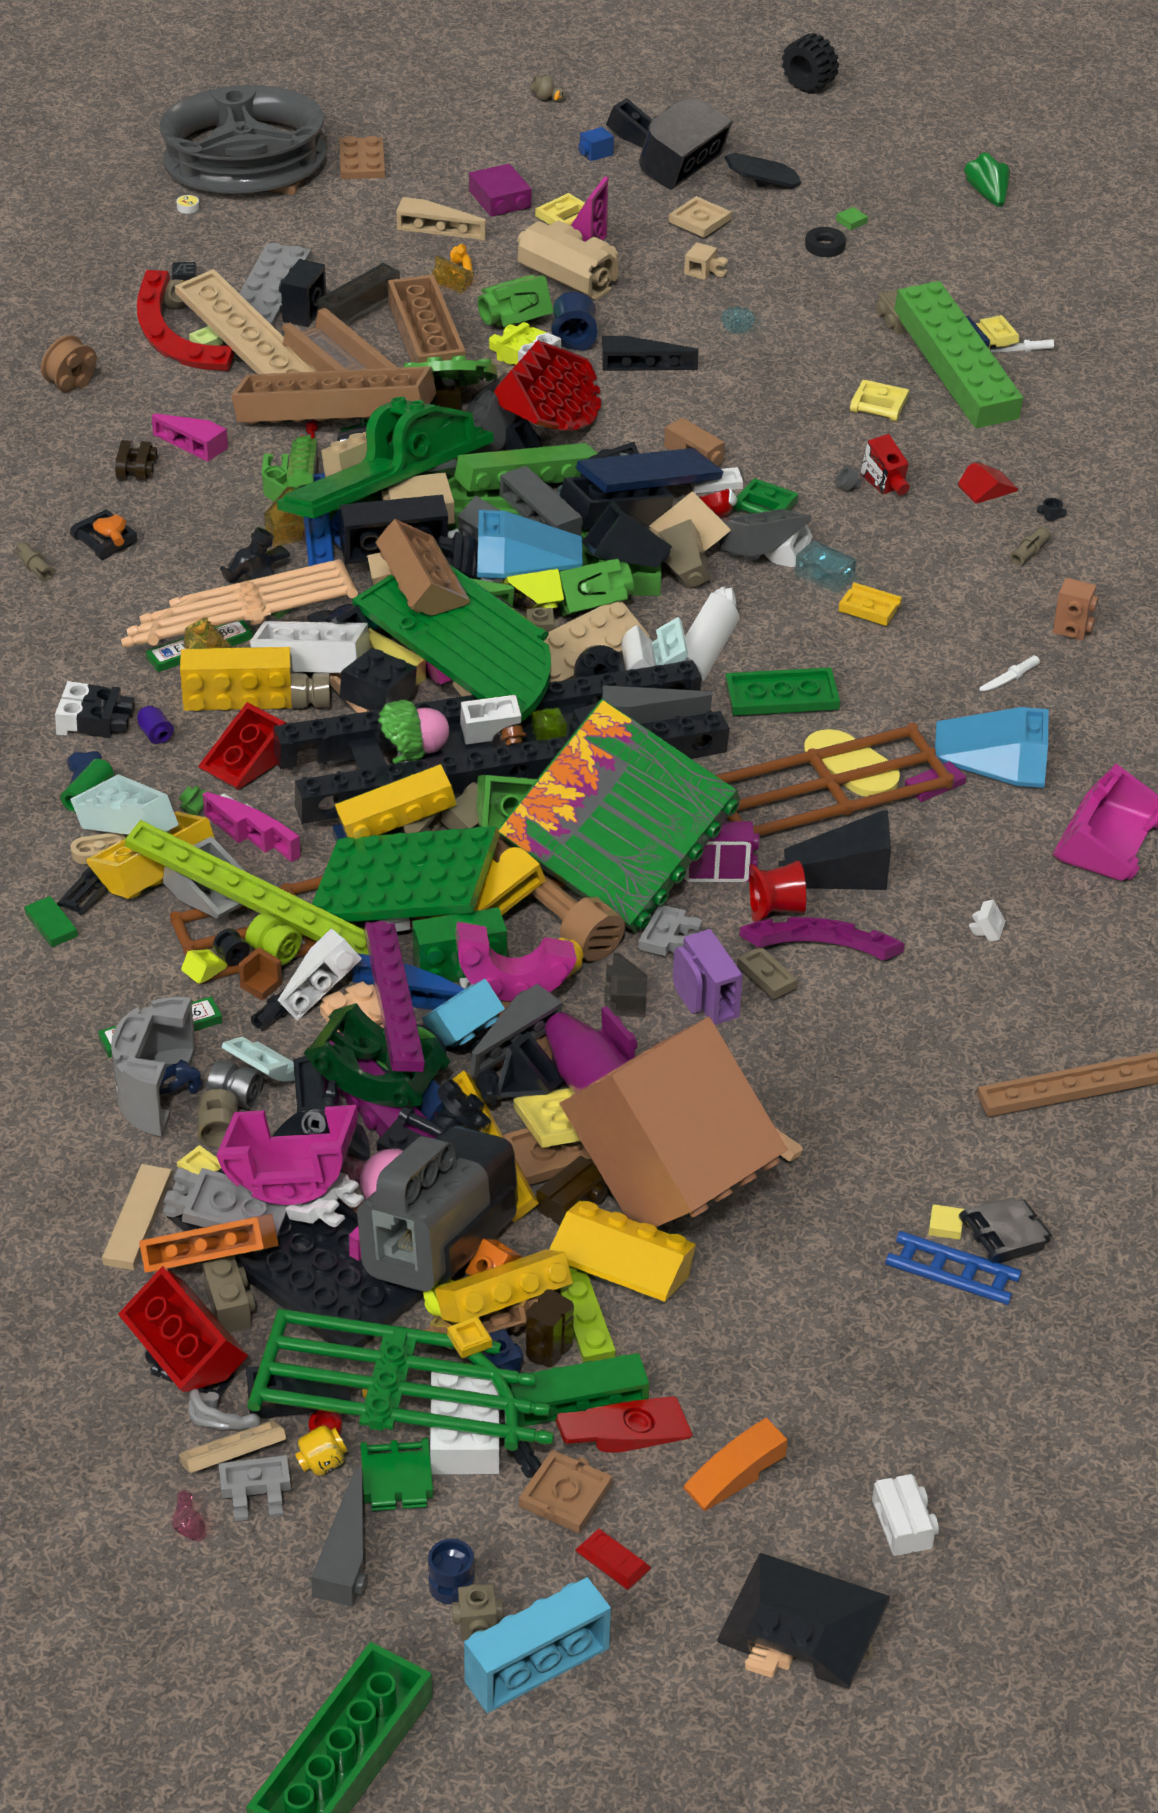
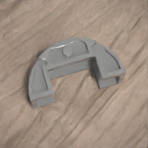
M189 997L161 998L151 1001L152 1005L142 1010L135 1008L122 1018L112 1035L111 1051L118 1106L128 1122L152 1135L162 1136L170 1116V1110L161 1109L159 1088L165 1075L166 1067L178 1063L180 1059L190 1065L196 1050L192 1003Z

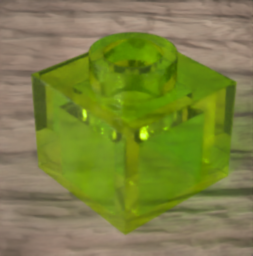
M559 708L532 712L531 728L537 741L566 736L567 723Z

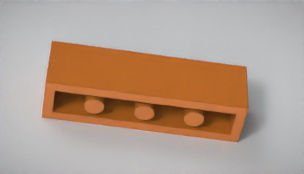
M273 1214L139 1241L145 1273L157 1271L162 1266L172 1268L279 1246Z

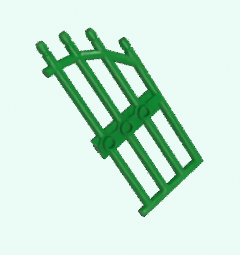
M279 1308L277 1309L247 1404L248 1409L251 1411H259L262 1401L360 1416L359 1425L369 1426V1429L383 1431V1428L393 1430L395 1422L505 1438L504 1446L510 1451L518 1449L519 1441L532 1443L537 1441L539 1444L545 1445L553 1444L554 1433L519 1427L518 1413H534L538 1416H548L550 1413V1405L544 1402L533 1403L530 1400L515 1398L508 1385L519 1383L521 1386H535L536 1375L500 1369L482 1351L467 1356L473 1364L413 1355L416 1343L455 1348L446 1333ZM287 1323L382 1337L383 1339L380 1349L374 1350L283 1336ZM492 1340V1347L483 1351L489 1354H499L501 1343ZM283 1349L375 1363L372 1376L280 1363L275 1362L278 1350ZM409 1369L491 1381L498 1395L406 1382ZM275 1375L367 1389L368 1392L365 1402L361 1403L267 1388L270 1376ZM402 1395L504 1410L505 1424L401 1409L399 1405Z

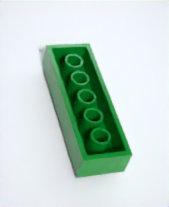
M370 1641L246 1806L247 1813H350L431 1701L432 1673Z

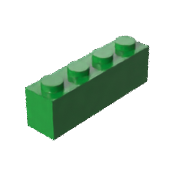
M639 1353L619 1355L608 1359L586 1361L581 1364L532 1372L531 1374L536 1375L535 1386H521L519 1383L516 1385L509 1384L515 1398L530 1400L533 1403L544 1402L550 1405L548 1416H538L534 1413H518L519 1427L553 1422L559 1413L581 1412L605 1405L649 1399V1381Z

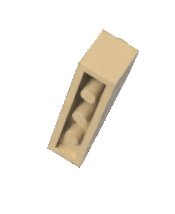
M402 197L396 211L397 230L480 240L486 239V219L428 200Z

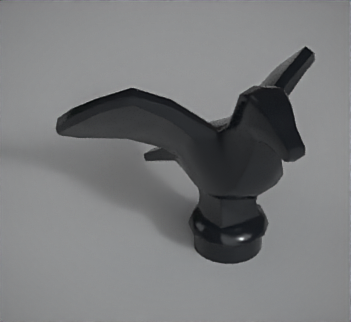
M256 527L254 532L251 533V544L236 553L235 557L228 564V568L221 566L220 570L222 576L229 583H235L244 573H247L251 580L276 574L271 570V565L277 560L290 557V553L281 545L267 550L273 545L272 541L275 536L263 528Z
M329 1080L324 1097L315 1100L309 1111L293 1114L276 1130L272 1137L330 1133L325 1115V1107L337 1106L340 1096L336 1081ZM357 1123L348 1152L361 1160L367 1161L370 1158L368 1137L363 1126Z

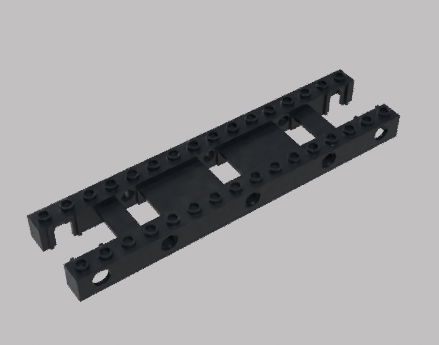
M689 660L550 682L540 704L525 720L518 724L522 725L523 733H527V736L522 738L523 743L496 748H494L491 741L465 744L460 724L461 702L479 700L475 695L414 704L417 709L431 708L440 711L446 717L449 724V737L444 747L438 752L425 754L420 760L386 764L381 751L397 749V746L390 739H387L381 730L382 724L379 723L378 719L381 717L379 713L383 709L274 726V754L280 769L289 768L291 770L293 767H297V750L317 748L318 763L327 764L329 761L354 758L358 770L342 773L337 771L335 774L309 778L306 776L295 780V808L301 824L339 818L336 807L327 810L318 807L320 801L325 797L333 796L334 803H340L440 764L451 784L454 796L458 798L472 782L477 784L478 776L481 775L538 779L566 744L573 710L598 703L602 699L603 685L700 691L702 676L694 661ZM711 710L704 714L684 717L676 716L674 719L640 724L690 759L727 752L730 728L721 711L712 712ZM700 735H702L704 742L710 741L701 748L692 746L693 741Z

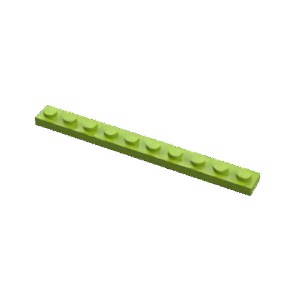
M139 820L125 838V847L260 914L264 912L269 913L281 920L283 925H289L317 942L332 928L347 941L356 953L369 955L363 929L159 828Z

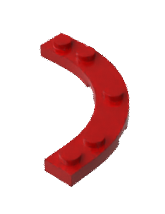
M146 270L137 296L136 306L140 327L149 344L164 357L177 360L182 365L205 370L229 371L235 354L229 346L194 343L178 336L167 326L162 316V302L167 284L171 278L168 271Z

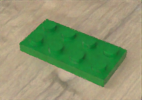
M831 667L725 673V684L733 716L840 709V699Z

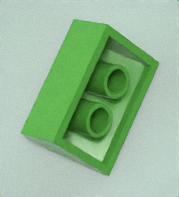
M492 775L478 776L476 807L479 826H497L499 828L537 779Z

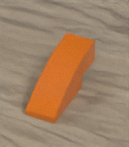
M766 1417L717 1452L686 1482L683 1489L703 1511H706L757 1481L760 1471L786 1457L788 1439Z

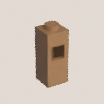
M683 417L665 426L664 446L670 450L695 448L716 466H719L724 461V441Z

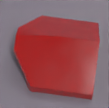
M974 462L967 466L958 482V487L975 504L1018 492V488L1000 470L983 463Z

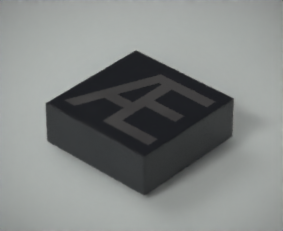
M196 262L172 263V280L187 281L196 277Z

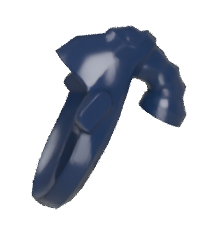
M182 1059L176 1064L167 1066L159 1088V1095L172 1093L188 1081H191L188 1084L190 1093H198L199 1089L202 1088L200 1071L195 1067H190ZM176 1074L175 1081L169 1083L167 1088H161L163 1082L168 1077Z

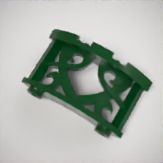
M357 1003L333 1010L328 1016L330 1020L313 1044L304 1051V1055L314 1069L319 1071L326 1079L335 1080L337 1087L364 1101L388 1107H413L421 1105L423 1102L422 1094L438 1070L446 1069L451 1062L437 1039L433 1037L420 1039L425 1061L423 1072L392 1071L386 1038L383 1033L384 1028L372 1021ZM356 1058H375L385 1063L391 1073L375 1076L364 1072Z

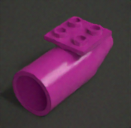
M607 1006L601 1007L602 1030L599 1031L565 1012L554 1014L545 1025V1033L559 1074L574 1093L635 1057V1050L637 1049L635 1035L624 1027L620 1017L615 1016Z

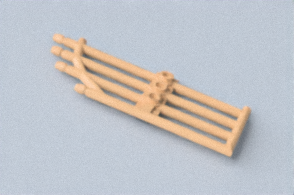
M341 559L185 595L182 598H173L169 600L170 608L139 616L141 624L127 628L128 636L121 639L123 647H132L135 644L140 645L144 643L154 646L161 639L241 620H250V623L254 625L261 624L266 621V616L271 615V613L347 595L349 598H355L358 592Z

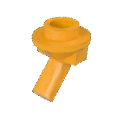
M459 244L455 246L450 253L451 263L453 265L462 264L464 274H472L471 258L467 254L466 245Z

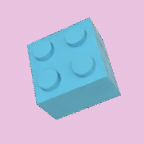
M483 979L470 985L421 1019L429 1029L437 1034L445 1046L450 1045L453 1049L476 1036L473 1030L479 1032L494 1024L499 1018L497 1014L505 1008L487 980Z

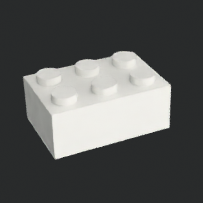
M431 1372L432 1386L498 1395L491 1381ZM431 1399V1413L499 1423L498 1409ZM431 1427V1474H499V1437Z

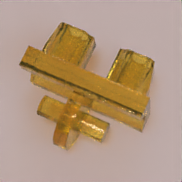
M435 256V268L431 275H434L437 284L445 285L458 293H464L466 286L472 285L474 273L442 256Z

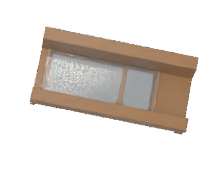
M326 308L318 310L315 328L302 333L291 323H287L282 327V330L285 331L283 346L290 347L317 371L398 368Z

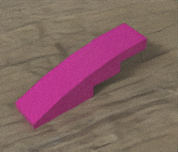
M210 792L203 793L204 815L237 843L249 839L265 853L275 848L291 862L301 857L300 836L279 821L233 799Z

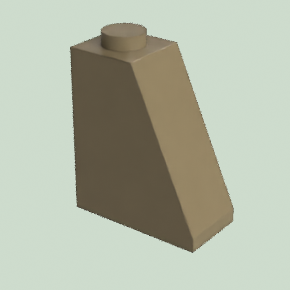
M691 519L658 532L672 546L669 557L662 564L686 588H692L711 580L701 536Z

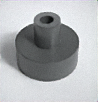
M851 465L844 466L837 475L835 485L843 491H849L852 487L859 489L862 481L858 479L859 471Z

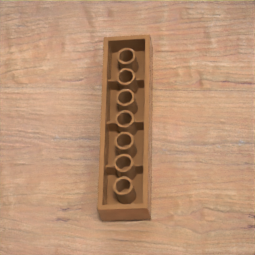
M431 366L248 374L231 396L237 422L255 424L260 421L279 423L283 420L302 422L306 419H315L316 421H325L330 418L348 420L354 417L369 419L378 407L391 402V399L395 397H406V400L410 401L422 400L424 404H430L436 395Z

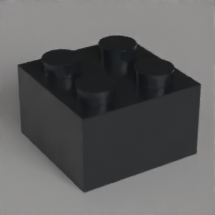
M299 259L289 269L285 278L281 279L279 292L281 293L282 300L280 312L282 313L283 322L309 327L317 317L318 310L323 309L327 304L325 264Z
M371 648L341 671L339 698L368 711L383 709L385 704L394 701L408 700L415 694L417 667L407 663L405 660L386 654L382 650Z

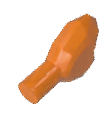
M116 514L109 518H99L93 523L95 531L105 537H111L116 546L123 545L124 539L121 533L126 527L124 517Z

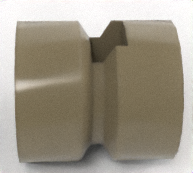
M292 673V709H304V707H308L309 703H312L315 708H330L329 673H314L312 679H309L303 673Z
M212 1089L200 1096L198 1100V1139L204 1145L220 1147L234 1112H238V1099L235 1094L224 1089Z

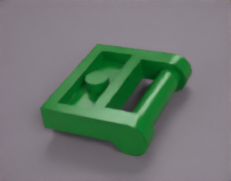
M754 478L737 496V503L734 505L733 510L738 512L743 510L751 514L770 511V509L791 510L798 502L799 493Z

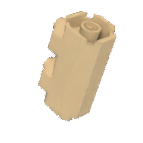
M560 220L551 225L538 221L529 226L526 231H522L518 236V263L594 300H598L609 293L612 288L609 287L611 280L615 282L618 277V252L614 246L596 237H592L584 242L579 230Z

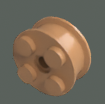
M74 335L62 336L46 351L41 363V374L46 381L55 383L56 387L63 393H68L77 387L82 389L89 384L96 367L97 355L93 348L88 345H82L78 337Z

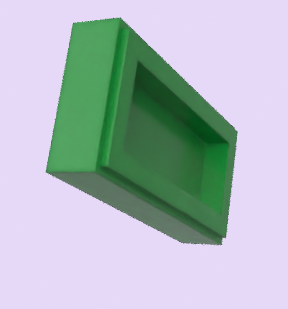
M51 896L24 906L25 915L51 947L78 937L76 927Z

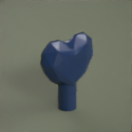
M75 751L67 759V765L70 771L73 772L70 784L92 760L102 759V755L97 751L86 753Z

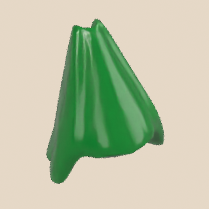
M981 153L977 159L968 162L964 167L966 180L993 205L1002 207L1007 195L1010 168L1005 163L997 162L989 153Z

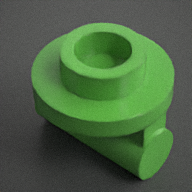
M195 785L193 789L188 786L179 797V800L183 802L180 808L185 809L188 814L198 816L204 808L203 793L207 791L201 790L198 785Z

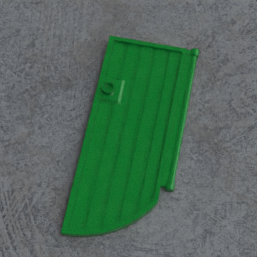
M452 565L450 567L470 599L467 605L433 616L424 612L417 613L407 604L408 599L398 588L399 583L392 574L352 599L353 606L359 605L363 615L469 693L475 695L479 700L516 695L521 713V722L536 709L547 692L552 669L549 645L544 640L547 639L549 633L542 627L536 626Z

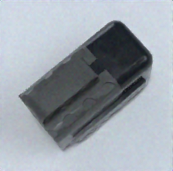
M451 1126L445 1129L435 1139L426 1136H420L380 1172L376 1191L358 1207L357 1218L361 1259L365 1270L377 1279L419 1291H429L436 1284L441 1285L449 1281L474 1257L483 1238L493 1239L516 1215L518 1193L515 1151L511 1142L503 1137L460 1126Z

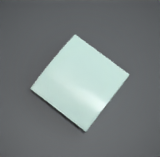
M677 617L656 629L658 639L652 642L656 665L681 662L688 655L682 622Z
M244 1037L223 1042L222 1048L269 1077L278 1081H295L293 1061L258 1041L253 1043Z

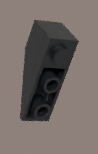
M259 1366L246 1367L248 1400ZM275 1375L270 1376L267 1388L350 1401V1392L347 1386ZM262 1401L259 1411H251L249 1409L250 1414L255 1413L260 1418L307 1414L319 1411Z

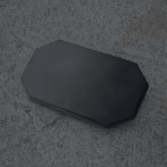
M732 153L724 157L731 170L743 177L754 179L758 187L765 186L766 182L791 188L802 184L796 171L783 163L740 153Z

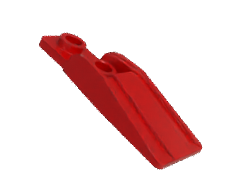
M674 1396L616 1403L586 1409V1411L559 1413L555 1420L562 1439L566 1444L596 1441V1447L600 1451L609 1453L626 1452L690 1439L693 1435L678 1399Z

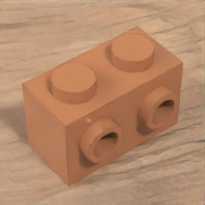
M1070 578L1065 579L1058 594L1053 633L1082 641L1087 632L1092 633L1096 620L1095 617H1092V612L1096 611L1099 597L1095 596L1097 585Z

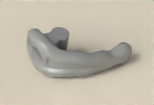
M193 1389L190 1392L189 1417L198 1426L218 1430L234 1429L239 1431L261 1424L260 1416L255 1413L239 1416L237 1414L223 1413L218 1410L219 1395L215 1392L200 1393L198 1389Z

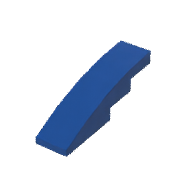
M357 953L362 959L352 968V982L359 983L363 981L365 984L375 985L369 955ZM404 964L412 1006L415 1008L434 1010L465 989L439 975Z

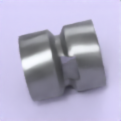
M221 1059L217 1060L208 1076L206 1091L212 1089L228 1090L237 1097L239 1107L251 1109L261 1091L262 1072L245 1066L239 1069L235 1063Z

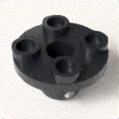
M594 645L586 648L575 662L574 679L625 671L620 652L605 645Z
M448 1079L438 1088V1096L445 1106L439 1112H433L435 1117L432 1121L445 1128L451 1126L465 1128L467 1126L472 1130L484 1132L489 1127L491 1120L481 1110L484 1107V1103L472 1093L469 1096L466 1095L461 1087L452 1079Z

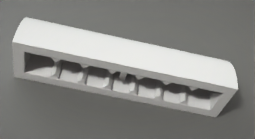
M712 592L685 636L688 655L684 661H694L703 681L706 679L740 620L739 613L734 604L727 598Z

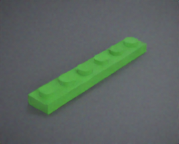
M301 436L296 438L297 441H292L287 473L288 487L308 485L314 482L318 454L317 438L311 439V436Z

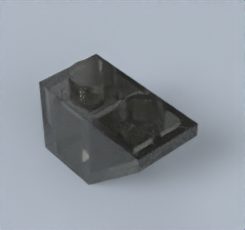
M613 953V965H607L606 982L611 983V986L605 985L604 1003L610 1004V1010L615 1016L645 1018L648 975L620 953Z

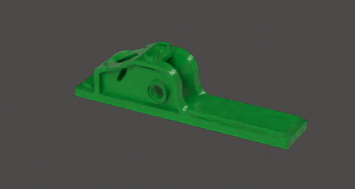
M406 397L392 398L391 402L378 407L368 420L366 427L367 451L361 463L284 494V498L277 500L278 510L314 519L340 508V505L354 502L457 458L458 455H464L494 442L493 432L483 430L482 427H474L473 413L424 404L422 400L410 401L406 400ZM391 432V433H392V441H391V443L388 445V443H387V436H388V434Z

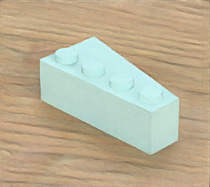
M119 774L70 799L83 829L129 835L139 820L167 833H170V829L179 825L167 794Z

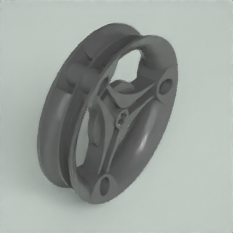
M229 86L194 94L171 106L161 118L160 133L166 141V150L163 156L164 167L170 176L182 184L217 193H254L296 183L314 173L325 160L326 146L320 133L324 123L323 111L308 96L293 90L274 86ZM259 121L281 123L293 126L299 130L295 133L277 130ZM212 126L218 127L211 133L210 137L200 142L194 143L185 139L202 129Z

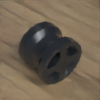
M233 928L221 931L213 941L214 951L221 955L225 963L230 966L238 965L249 955L250 946L248 942L242 939L240 934Z

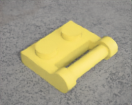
M568 193L535 208V216L549 225L560 220L571 226L578 215L576 213L580 212L585 202Z
M862 380L851 401L850 412L858 413V411L888 417L890 421L897 422L909 397V389Z

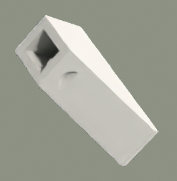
M331 928L310 948L278 1001L298 1021L362 958L344 938Z

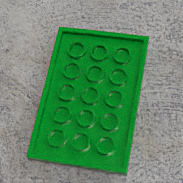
M480 826L441 831L371 835L357 839L351 837L338 839L312 905L347 922L473 913L500 837L498 827Z

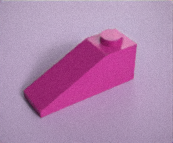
M156 413L152 415L154 436L207 462L228 449L227 429L209 420Z

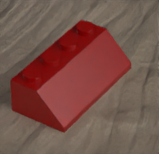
M164 1266L151 1277L118 1313L119 1317L182 1392H188L227 1380L249 1356L189 1285Z

